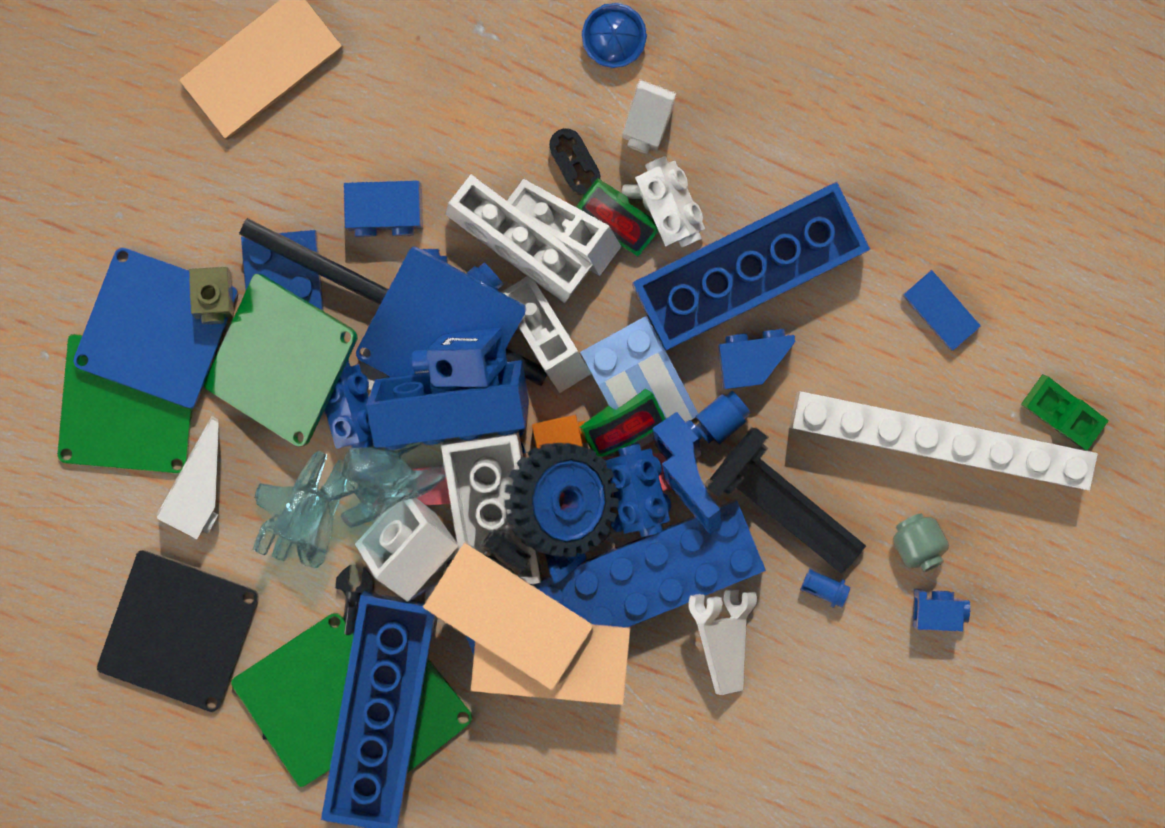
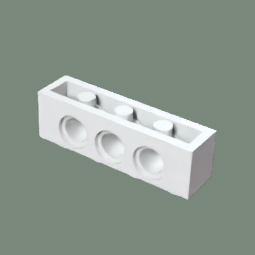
M473 175L467 178L448 203L446 216L563 303H566L592 266L590 262Z

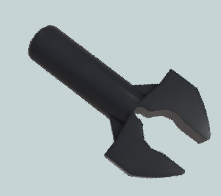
M352 565L347 566L336 577L335 589H341L346 596L343 615L346 623L344 632L346 635H354L361 594L364 591L373 593L375 581L366 567L362 569L361 585L356 587L355 591L353 590V585L349 582Z

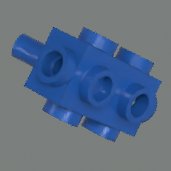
M349 359L324 411L335 448L338 449L351 445L352 452L372 447L374 444L366 408L369 398L367 392L369 381L366 375L361 372L360 365L350 366Z
M640 444L618 449L619 457L605 460L607 462L606 467L610 468L614 474L610 482L615 483L616 488H618V491L613 493L614 497L619 499L617 507L619 514L616 516L615 521L611 522V527L616 532L624 531V534L639 531L641 537L662 532L661 524L670 521L668 512L671 509V501L668 495L662 491L659 480L662 470L660 461L653 456L651 448L641 450Z

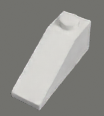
M642 80L639 81L623 131V139L629 140L628 147L648 154L649 149L658 150L673 111L676 93Z
M525 179L521 181L507 200L592 264L590 271L599 276L621 248L609 225Z
M527 276L501 292L526 306V312L519 324V328L559 393L591 374L534 280Z
M211 416L157 513V519L195 539L199 537L201 531L208 534L218 516L213 510L216 501L219 422L213 416Z

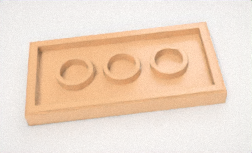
M279 0L179 81L223 137L228 140L342 50L343 47L306 0Z
M465 542L423 606V608L550 690L554 689L594 626Z
M592 624L594 626L553 690H550L475 641L471 691L623 705L630 628Z

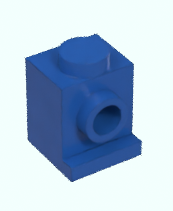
M914 589L913 627L916 629L963 631V623H969V600L954 598V592L932 591V596L927 597L926 591Z

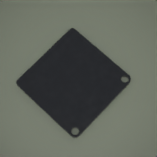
M141 550L137 552L100 655L97 670L105 675L203 710L216 711L221 706L258 602V593L247 586L146 550ZM246 592L253 593L254 601L252 603L244 600ZM209 697H214L217 700L216 707L211 708L207 705Z

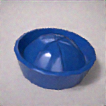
M620 3L603 4L593 10L585 20L581 33L583 47L589 57L599 65L610 68L625 67L635 61L643 52L647 40L646 26L639 13L630 6Z

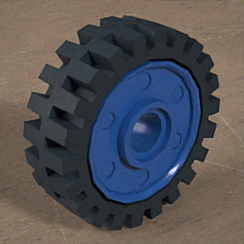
M546 443L540 445V448H533L528 451L529 457H521L516 463L520 467L519 470L512 469L509 478L514 480L513 484H506L505 493L510 494V499L504 500V508L511 511L510 514L506 515L509 524L515 526L512 529L516 537L522 538L521 542L526 546L548 555L573 557L577 556L576 553L584 554L590 551L589 546L596 547L602 542L598 537L599 535L607 536L611 529L606 523L614 522L617 515L610 512L611 507H618L619 502L618 498L612 497V493L618 491L615 483L610 482V479L614 477L612 470L604 467L607 462L602 457L596 456V452L575 444ZM563 492V493H564V502H563L562 506L560 507V506H559V497H560L561 493Z

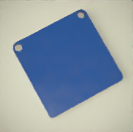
M411 247L356 350V356L360 361L390 377L421 374L415 373L413 370V351L427 350L443 334L502 327L506 349L525 315L526 306L418 247ZM360 349H369L371 355L368 357L363 356Z
M119 248L113 255L73 360L74 365L88 373L192 409L197 404L229 318H224V323L202 324L201 319H196L191 314L189 270L127 248ZM122 252L128 253V259L125 262L118 260V256ZM232 286L234 306L236 298L238 296V290L234 286ZM81 356L88 357V363L85 366L78 364V359Z

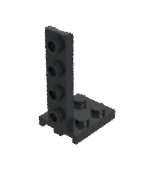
M750 427L746 432L747 434L733 451L727 455L710 479L704 483V486L718 497L723 492L730 495L736 488L739 489L843 575L866 548V545L760 459L768 449L763 444L768 436L757 427Z

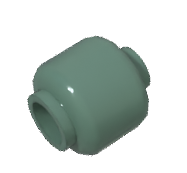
M920 513L902 521L896 526L898 532L893 537V543L907 567L911 569L921 567L923 572H927L944 562L941 556L949 549V543L936 519L924 517Z

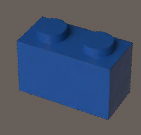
M420 181L344 183L345 228L348 231H354L355 237H377V230H392V236H413L414 229H423L422 184Z

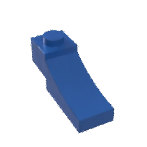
M676 412L652 428L655 446L667 459L662 463L664 478L707 532L711 534L722 526L720 509L706 490L695 459L701 456L699 440L702 439V436L692 421L688 420L685 422Z

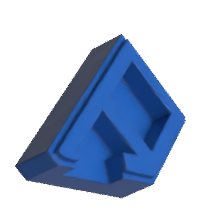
M576 553L577 556L573 557L545 554L549 572L554 583L561 581L587 559L585 553Z

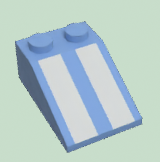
M647 316L580 352L608 405L613 409H618L641 391L647 389L654 394L666 419L676 412L685 422L696 418L695 416L698 412ZM653 432L634 442L631 446L640 444V447L652 442L654 440Z

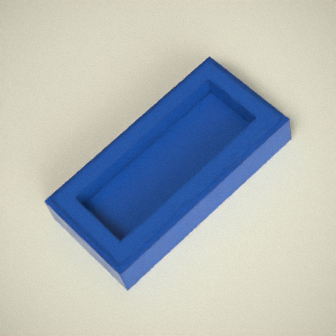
M930 270L902 295L951 351L981 327L933 270Z

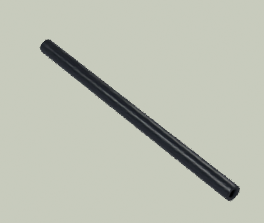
M246 218L240 229L239 235L378 305L381 304L388 291V288L249 218ZM506 348L507 362L522 360L525 379L542 386L548 375L543 366Z

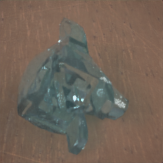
M423 442L410 443L398 450H387L385 447L374 448V445L371 447L351 448L344 457L340 478L321 486L320 491L329 502L355 493L360 500V504L344 511L341 515L343 521L350 528L370 521L372 522L400 501L417 498L430 492L446 477L445 467L443 464L425 470L413 471L401 456L419 447Z
M316 451L312 455L294 486L283 487L260 483L254 496L256 505L266 510L272 517L261 526L253 550L261 555H267L275 536L278 535L272 557L285 561L293 543L297 544L300 563L311 568H319L325 562L330 551L333 537V515L344 490L349 463L338 459L329 478L320 490L318 489L319 481L327 459V454L321 451Z

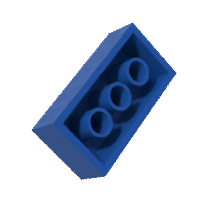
M519 360L507 362L491 383L484 387H435L431 383L430 372L376 379L366 408L374 448L385 447L387 450H398L410 443L423 442L424 445H436L448 438L460 437L461 440H474L486 433L497 432L499 435L515 434L520 429H525L529 397L523 361Z

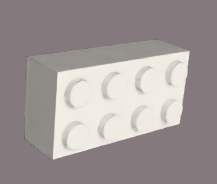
M497 432L486 433L474 440H461L460 437L445 439L441 449L459 550L465 542L484 555L485 550L480 546L485 537L492 529L498 532L503 530L506 532L505 537L531 555L527 565L516 576L528 584L541 583L542 572L539 553L521 542L522 538L515 536L512 531L515 526L509 524L506 515L510 514L511 511L504 508V500L510 499V494L505 493L506 484L512 485L514 481L509 478L512 469L519 470L520 467L516 463L523 457L519 432L512 435H499ZM492 555L488 557L500 566L504 567L505 569L513 573L511 569H509L507 566H505Z

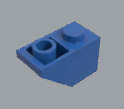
M785 329L763 331V339L748 340L747 334L725 336L726 343L718 345L723 390L762 385L795 343V335L785 336Z

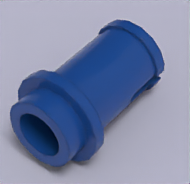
M809 568L800 591H805L831 603L830 607L834 608L835 605L843 607L851 587L845 585V580L843 579L838 582Z

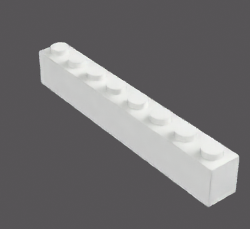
M802 391L796 392L789 428L1083 490H1090L1098 454Z

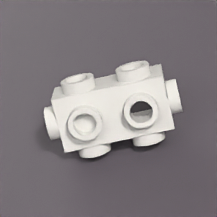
M666 156L658 158L645 165L647 172L635 177L638 184L623 185L622 194L626 195L628 199H643V204L651 212L665 246L679 241L682 248L702 239L699 233L705 229L702 222V211L697 203L693 202L687 188V177L683 170L677 166L676 161L668 163Z

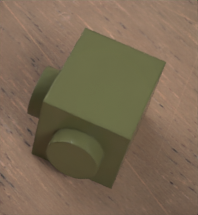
M228 267L189 269L191 314L196 319H201L202 324L207 325L224 323V318L234 317L232 273Z

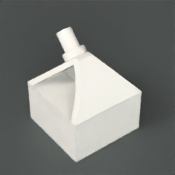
M404 490L355 543L375 578L407 602L424 592L426 602L446 572V563L454 559L459 551L458 544L437 514L407 490Z

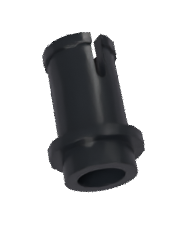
M492 529L480 546L485 550L484 555L487 557L492 555L511 569L514 574L518 575L529 562L528 560L531 558V555L507 539L505 531L501 530L498 532Z

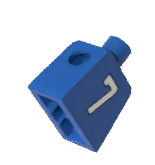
M502 327L443 334L427 350H415L412 353L414 372H430L431 383L435 387L488 386L507 364Z

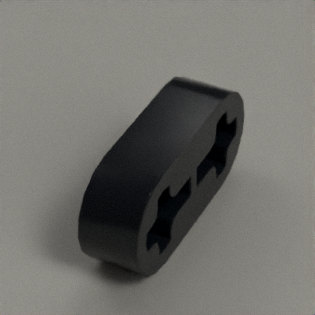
M568 128L557 130L552 135L549 143L551 155L569 188L575 194L584 196L590 187L585 188L583 184L575 185L574 181L578 178L574 166L580 163L585 173L592 171L594 177L590 179L591 185H593L597 178L601 180L599 169L582 138L576 131ZM565 136L568 141L572 139L576 141V144L572 146L576 159L570 161L564 151L560 153L556 151V148L560 146L559 139Z

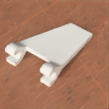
M739 589L725 590L724 604L731 617L719 620L715 619L722 610L721 597L707 598V609L704 606V595H691L689 598V610L698 625L715 694L725 695L743 691L746 619L756 605V592H743L742 603H740L738 599Z

